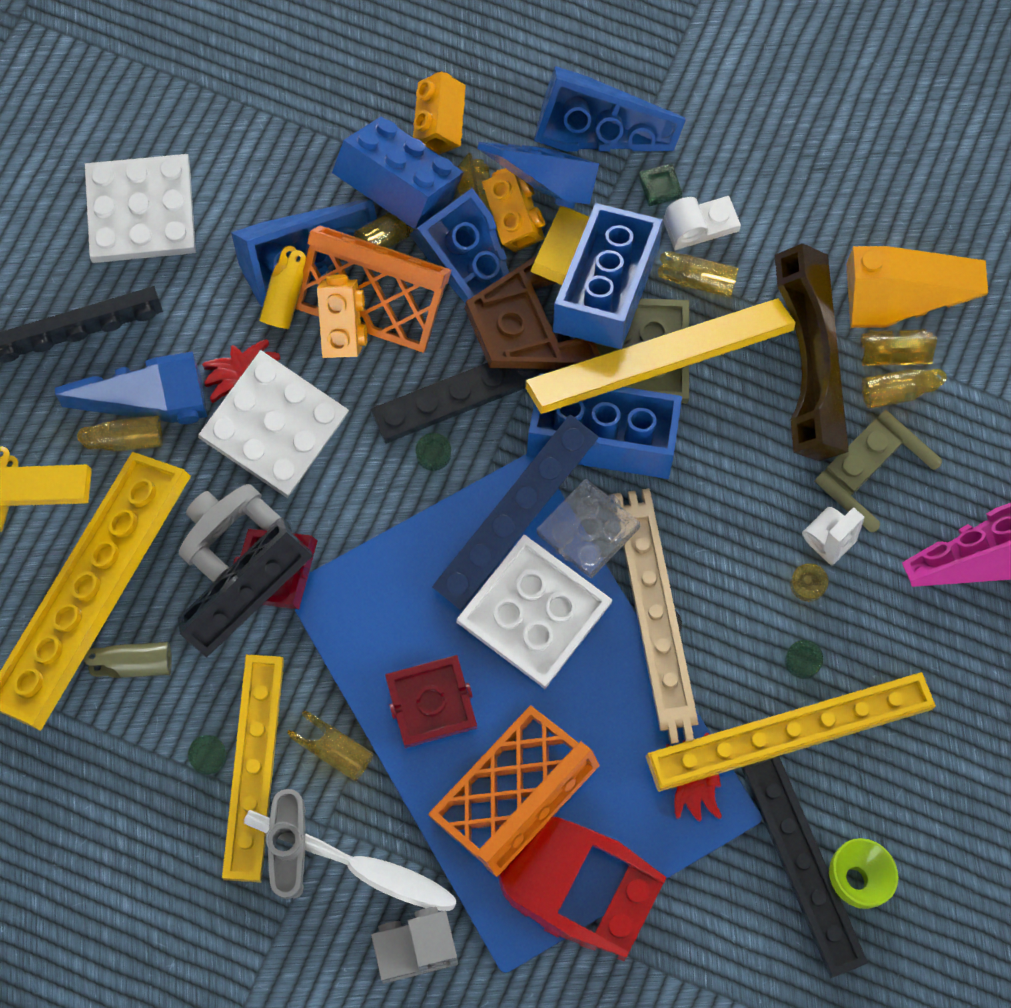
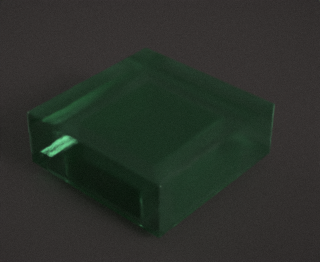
M673 163L640 171L639 179L649 207L682 199L683 193Z

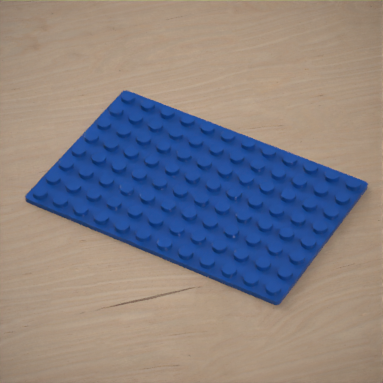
M526 454L310 572L300 608L294 609L496 965L503 973L511 972L565 940V938L556 937L544 931L543 926L529 916H524L511 906L501 891L499 876L496 877L486 869L480 860L436 824L428 814L530 705L578 743L581 741L592 749L600 765L553 817L565 819L619 841L667 878L757 826L762 819L759 810L734 770L720 773L721 787L715 788V800L722 815L721 819L713 816L702 800V820L700 822L693 817L686 804L683 807L681 817L677 819L675 817L674 805L677 788L673 787L660 792L657 791L645 756L647 753L666 748V744L673 746L683 743L685 739L683 728H677L679 743L674 744L670 743L668 730L660 731L637 614L559 488L462 610L458 609L432 588L434 583L534 460V457H528ZM523 535L529 537L612 599V604L546 689L542 688L457 623V618ZM457 655L465 684L469 683L473 698H470V702L476 719L477 729L405 748L397 719H393L389 704H392L385 674ZM697 710L698 725L692 726L694 739L703 737L706 733L711 734ZM534 719L523 730V740L542 738V726ZM565 744L550 745L549 761L562 760L572 749ZM542 747L523 749V764L543 762ZM516 750L503 751L497 758V767L517 765ZM543 771L523 773L524 789L536 788L543 781ZM517 774L497 776L498 792L517 790ZM491 777L478 778L472 784V795L491 793ZM517 798L498 801V817L510 816L517 809ZM491 801L472 804V820L491 818ZM465 804L452 806L442 817L448 822L465 821ZM491 826L472 828V842L478 848H481L491 837ZM465 829L458 830L465 836ZM592 846L558 913L583 927H587L602 918L629 864Z

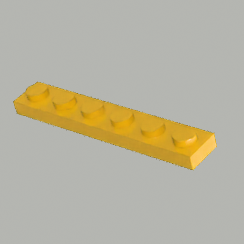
M248 654L245 657L222 872L223 880L262 883L267 833L244 824V819L249 810L266 817L269 815L284 667L283 657Z

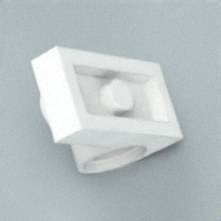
M729 196L698 204L695 197L679 199L667 207L663 219L674 250L739 232L741 227Z
M827 507L802 532V535L808 545L833 566L856 543L865 517L854 507L845 516L835 508Z

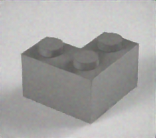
M437 907L421 909L414 912L415 918L408 920L409 925L401 926L400 921L389 922L378 926L379 932L371 934L383 984L458 965L446 910L438 912Z

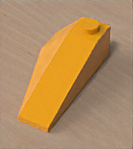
M853 246L846 264L850 328H886L897 324L900 320L913 316L917 318L926 315L928 311L944 306L951 307L988 294L986 260L890 246Z

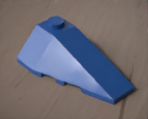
M473 188L410 233V236L430 263L452 270L448 284L464 303L510 273L506 263L507 257L504 248H501L495 230L497 227L494 217Z
M193 352L152 358L145 361L146 368L136 371H130L129 368L122 367L116 369L115 374L109 379L104 380L101 377L92 376L55 388V395L61 406L65 408L170 423L178 422L179 424H193L199 421V418L208 417L203 381Z

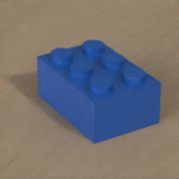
M382 116L343 140L332 171L334 175L413 229L418 228L451 204L464 173L453 165L449 159L441 157L426 147L422 141L411 137L399 129L394 122L386 120Z

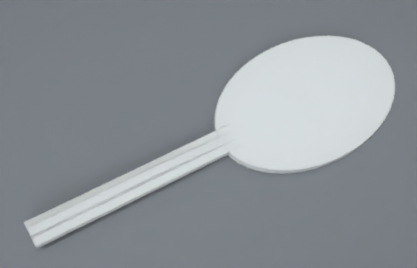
M252 810L248 811L244 824L267 833L270 818ZM286 832L278 837V839L292 845L295 844V835L293 833ZM305 833L306 851L348 865L349 870L356 877L385 894L420 907H437L439 911L453 910L456 905V899L449 891L412 870L376 858L352 857Z

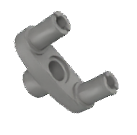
M251 484L239 487L220 501L209 491H205L194 499L186 511V515L196 525L183 541L179 549V556L189 565L194 564L214 583L229 567L209 549L213 542L243 515L249 516L265 531L270 530L281 517L261 499L262 494Z
M292 789L281 790L274 796L271 806L269 830L266 836L270 885L273 892L284 899L298 898L304 890L306 810L304 800L298 792ZM286 832L293 833L295 835L293 847L287 851L278 850L276 846L278 837Z

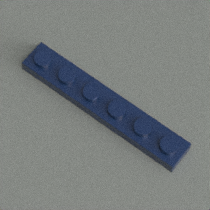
M570 414L434 583L432 588L458 609L462 610L599 437Z

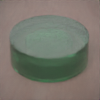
M429 433L421 437L416 444V459L423 468L437 471L443 469L450 462L451 445L443 435Z
M797 641L790 646L786 653V668L797 678H811L819 672L823 665V653L819 646L812 641Z
M204 735L196 738L191 743L188 750V759L197 772L206 775L214 774L225 765L227 751L217 737Z

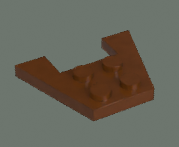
M537 255L465 303L464 309L490 368L561 369L600 356L594 342L578 338L560 343L557 342L534 290L556 284V282L531 272Z

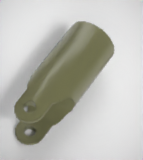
M169 642L120 644L105 648H92L88 650L84 657V662L89 665V673L95 677L170 675L172 670V654ZM91 654L96 655L94 659H90L89 656ZM96 666H101L99 671L94 670Z

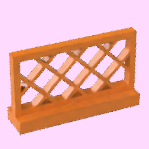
M321 225L312 229L307 242L310 246L303 268L302 286L295 309L319 317L318 307L304 302L307 289L315 284L319 286L327 276L336 273L347 275L344 269L353 264L361 266L369 280L358 285V290L372 284L381 301L368 309H364V311H360V317L364 320V322H361V325L366 324L367 334L424 353L428 346L445 285L449 281L452 270ZM317 252L329 255L336 269L321 277L314 264ZM339 259L347 261L348 263L342 265ZM372 270L381 274L375 277ZM312 274L315 280L309 283ZM387 275L396 278L402 290L388 299L377 281ZM405 281L414 285L408 288ZM418 287L434 291L431 304L421 310L418 308L410 292ZM405 295L414 313L398 321L389 302ZM381 306L384 307L392 322V325L384 329L374 326L368 313ZM428 311V315L425 321L422 314ZM416 317L423 329L420 341L408 338L401 324ZM395 328L398 334L390 332L389 330Z
M530 705L428 815L436 824L480 860L486 869L498 877L600 765L592 749L581 741L578 743ZM534 719L542 726V738L523 740V730ZM565 744L572 749L562 760L549 761L550 745ZM542 747L543 762L523 764V749ZM516 750L517 765L497 767V758L503 751ZM543 771V781L536 788L524 789L523 773ZM517 774V790L498 792L497 776ZM491 777V793L472 795V784L478 778ZM517 798V809L510 816L498 817V801ZM491 801V818L472 820V804ZM465 804V821L448 822L442 817L452 806ZM491 826V837L481 848H478L472 842V828ZM465 829V836L458 830Z

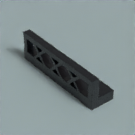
M281 518L178 617L180 635L206 658L313 556L311 550L293 535L290 524L284 518Z

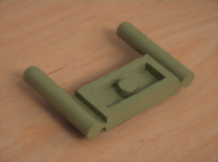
M885 409L848 446L849 452L839 455L814 482L847 512L853 507L865 517L862 525L869 532H876L880 527V521L851 495L902 444L933 470L941 466L942 459Z

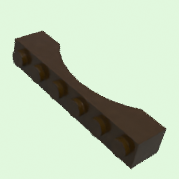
M802 243L775 254L778 289L786 302L791 317L796 322L795 331L801 355L802 379L800 395L796 409L790 419L793 452L822 461L849 451L828 254Z

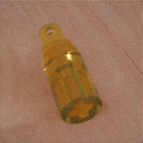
M389 212L357 229L354 232V237L390 248L410 237V233L415 229Z
M670 251L661 254L660 261L663 265L658 268L660 278L686 287L729 298L732 297L739 268L687 254H678ZM666 270L669 274H664L663 271Z
M907 369L863 378L862 394L864 402L868 409L913 401L923 393L936 391L946 382L947 376L941 369L927 371Z
M159 416L109 420L97 426L81 428L77 433L78 441L87 449L102 448L116 452L157 448L163 445L162 426Z
M304 710L302 712L304 718L316 725L323 732L324 736L316 741L307 740L291 730L287 731L288 736L306 750L356 782L367 769L374 753L312 713Z

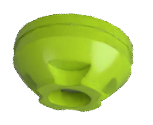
M864 838L852 839L839 847L831 859L829 866L831 884L841 899L849 905L862 909L878 907L887 902L897 889L898 870L896 863L890 853L877 842ZM848 870H856L864 878L863 889L857 890L849 885L846 878Z

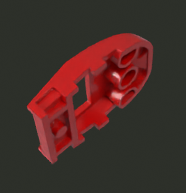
M551 817L535 837L500 873L499 883L501 891L510 905L524 916H529L543 926L544 931L594 951L598 948L619 955L617 959L625 961L667 877L619 841L565 819ZM592 846L629 864L595 933L558 913Z

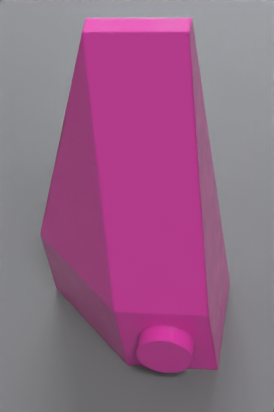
M1011 503L986 513L988 520L974 528L969 524L958 530L960 535L948 543L936 542L902 562L911 586L1011 580Z

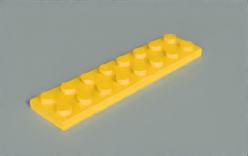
M135 452L130 454L0 670V713L39 731L42 730L191 476L184 469Z

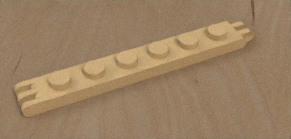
M642 489V503H638L635 490L628 491L629 505L623 504L621 493L613 494L659 728L660 731L668 730L671 744L679 743L677 728H683L685 741L694 740L692 726L698 725V718L650 489Z

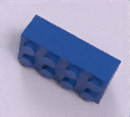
M595 203L554 304L553 332L622 350L660 248L663 219Z
M622 387L543 414L540 413L534 403L526 456L535 458L571 414L599 437L578 465L669 479L674 457L682 396Z

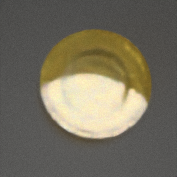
M807 563L799 566L794 571L790 586L797 598L802 601L813 602L824 595L829 581L823 568L816 564Z

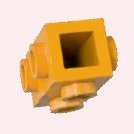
M442 71L418 82L413 138L422 141L426 147L438 155L461 146L465 84Z
M506 168L497 170L492 174L491 178L482 181L502 245L516 252L545 239L542 231L545 221L539 208L534 206L531 196L535 195V191L531 185Z
M347 275L327 276L326 280L322 281L317 287L322 358L358 357L362 346L367 345L366 324L361 325L360 311L365 309L364 290H358V280H348Z

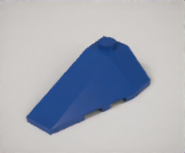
M555 66L543 99L534 141L566 152L578 151V149H598V151H610V149L674 151L686 119L593 78Z
M479 142L478 150L542 194L554 197V204L568 208H575V203L590 204L599 163L550 148Z
M367 198L269 220L231 232L239 266L259 305L263 307L271 275L284 247L293 246L296 250L302 251L307 257L310 246L307 244L310 231L320 225L368 241L380 232L374 202ZM291 251L286 253L287 257H289ZM317 252L314 264L320 275H323L329 270L327 267L333 264L329 255ZM300 256L297 257L296 262L300 261Z

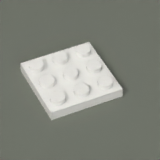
M188 154L85 163L89 253L92 263L196 253L190 160Z
M260 350L201 430L198 438L288 498L345 419L349 410Z
M523 535L457 618V623L542 688L546 689L612 604V599L529 537Z

